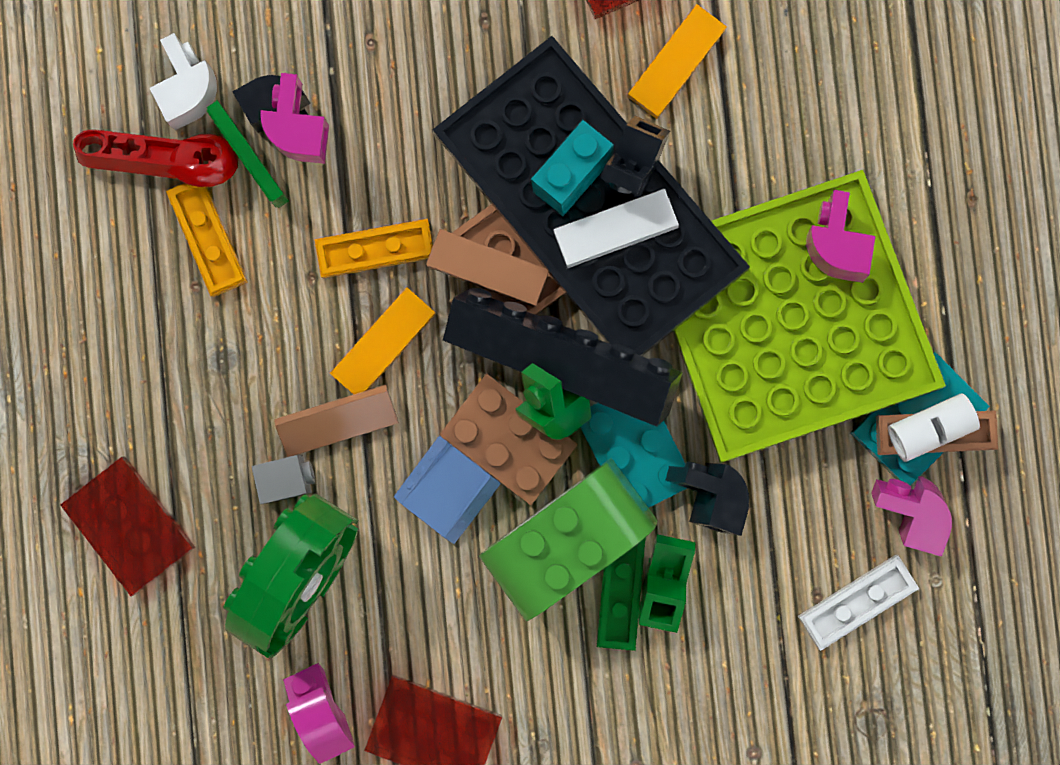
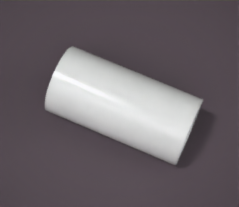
M961 393L889 425L888 433L896 452L904 462H907L979 430L980 423L972 403L966 395Z

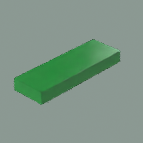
M216 100L206 107L209 116L274 207L280 208L289 202V199L220 102Z
M646 537L603 569L596 647L636 651Z

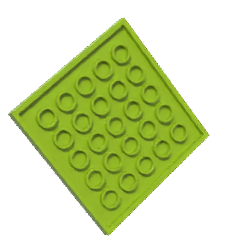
M863 170L711 220L747 262L750 269L673 332L720 464L946 387ZM834 190L850 192L844 231L876 236L870 275L863 283L838 279L825 274L813 263L807 250V234L812 225L824 227V225L818 224L820 206L822 201L828 202Z

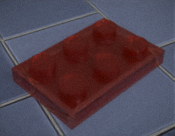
M120 457L60 504L131 597L139 593L196 548L126 457Z
M393 674L364 751L400 765H485L503 715Z

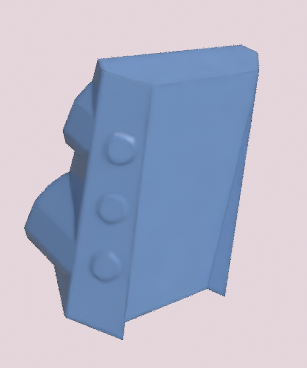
M439 435L394 495V498L436 532L455 544L501 483Z

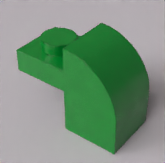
M533 363L521 372L526 401L515 410L519 418L549 438L558 440L568 437L592 418L589 399L562 389L561 381Z
M657 534L644 577L639 610V625L674 633L678 632L686 604L687 580L696 551V542Z

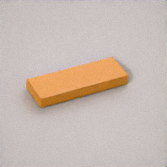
M696 4L629 91L627 98L658 119L725 32L727 26Z
M183 183L167 190V196L210 296H218L248 283L208 187H195Z
M428 219L314 239L322 278L427 260L433 247Z
M406 287L330 374L353 395L369 390L436 315V312Z

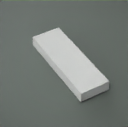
M665 189L555 228L554 234L566 266L570 268L677 229L679 224Z
M894 555L798 615V618L816 647L821 651L914 593L919 587L900 557Z

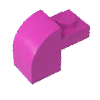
M281 73L280 85L275 84L272 92V107L277 108V112L261 110L263 130L273 145L286 157L296 161L325 164L329 124L325 117L299 114L303 84L297 74Z
M834 190L828 202L822 201L820 206L818 224L824 225V227L812 225L807 234V250L813 263L825 274L838 279L863 283L870 275L876 236L844 231L850 192Z
M918 476L914 490L911 489L912 487L901 480L889 479L888 482L876 479L871 492L875 506L904 514L899 529L903 545L942 557L951 533L952 518L938 487L922 476Z
M319 663L283 679L289 703L286 706L291 720L304 746L319 764L355 747L346 716L334 702L325 671Z

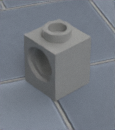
M295 455L251 466L260 504H268L312 493L310 485L315 484V475L311 462H304L303 455Z

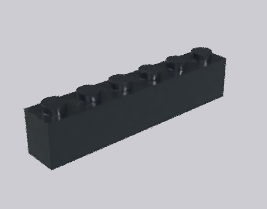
M470 288L453 298L442 341L520 372L533 363L559 379L562 389L656 427L670 414L683 372L672 368V364L660 358H645L635 354V350L627 345L618 343L612 345L599 340L598 335L591 331L583 329L574 330L563 326L562 321L555 317L535 315L528 312L524 305L516 302L504 303L492 298L491 293L483 289Z

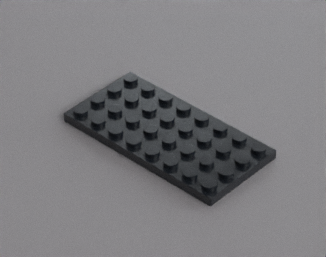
M550 36L433 128L432 131L543 267L549 271V274L602 338L612 345L616 343L627 345L635 350V354L643 356L749 271L750 266L663 164L658 161L641 197L665 189L678 221V228L567 268L554 234L555 228L640 197L631 193L626 194L616 191L608 183L604 182V179L600 178L602 172L564 216L560 215L533 192L532 177L582 120L613 144V155L617 150L627 124L556 39Z

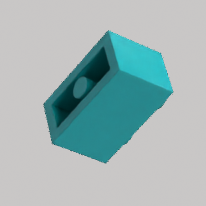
M582 120L532 177L533 192L560 215L564 216L604 170L605 164L613 156V144Z

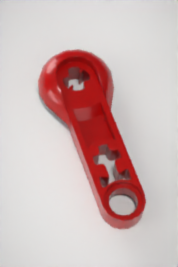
M91 129L80 132L73 140V148L78 163L84 167L177 178L195 187H213L222 184L230 179L238 168V155L227 140L214 134H198L183 140ZM98 144L102 146L95 153H85L82 151L87 145Z

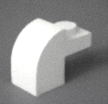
M173 33L160 41L177 74L150 87V90L166 122L176 131L201 118L207 112L206 107L215 100L217 82L214 71L205 60L199 63L190 43L186 42L183 44Z

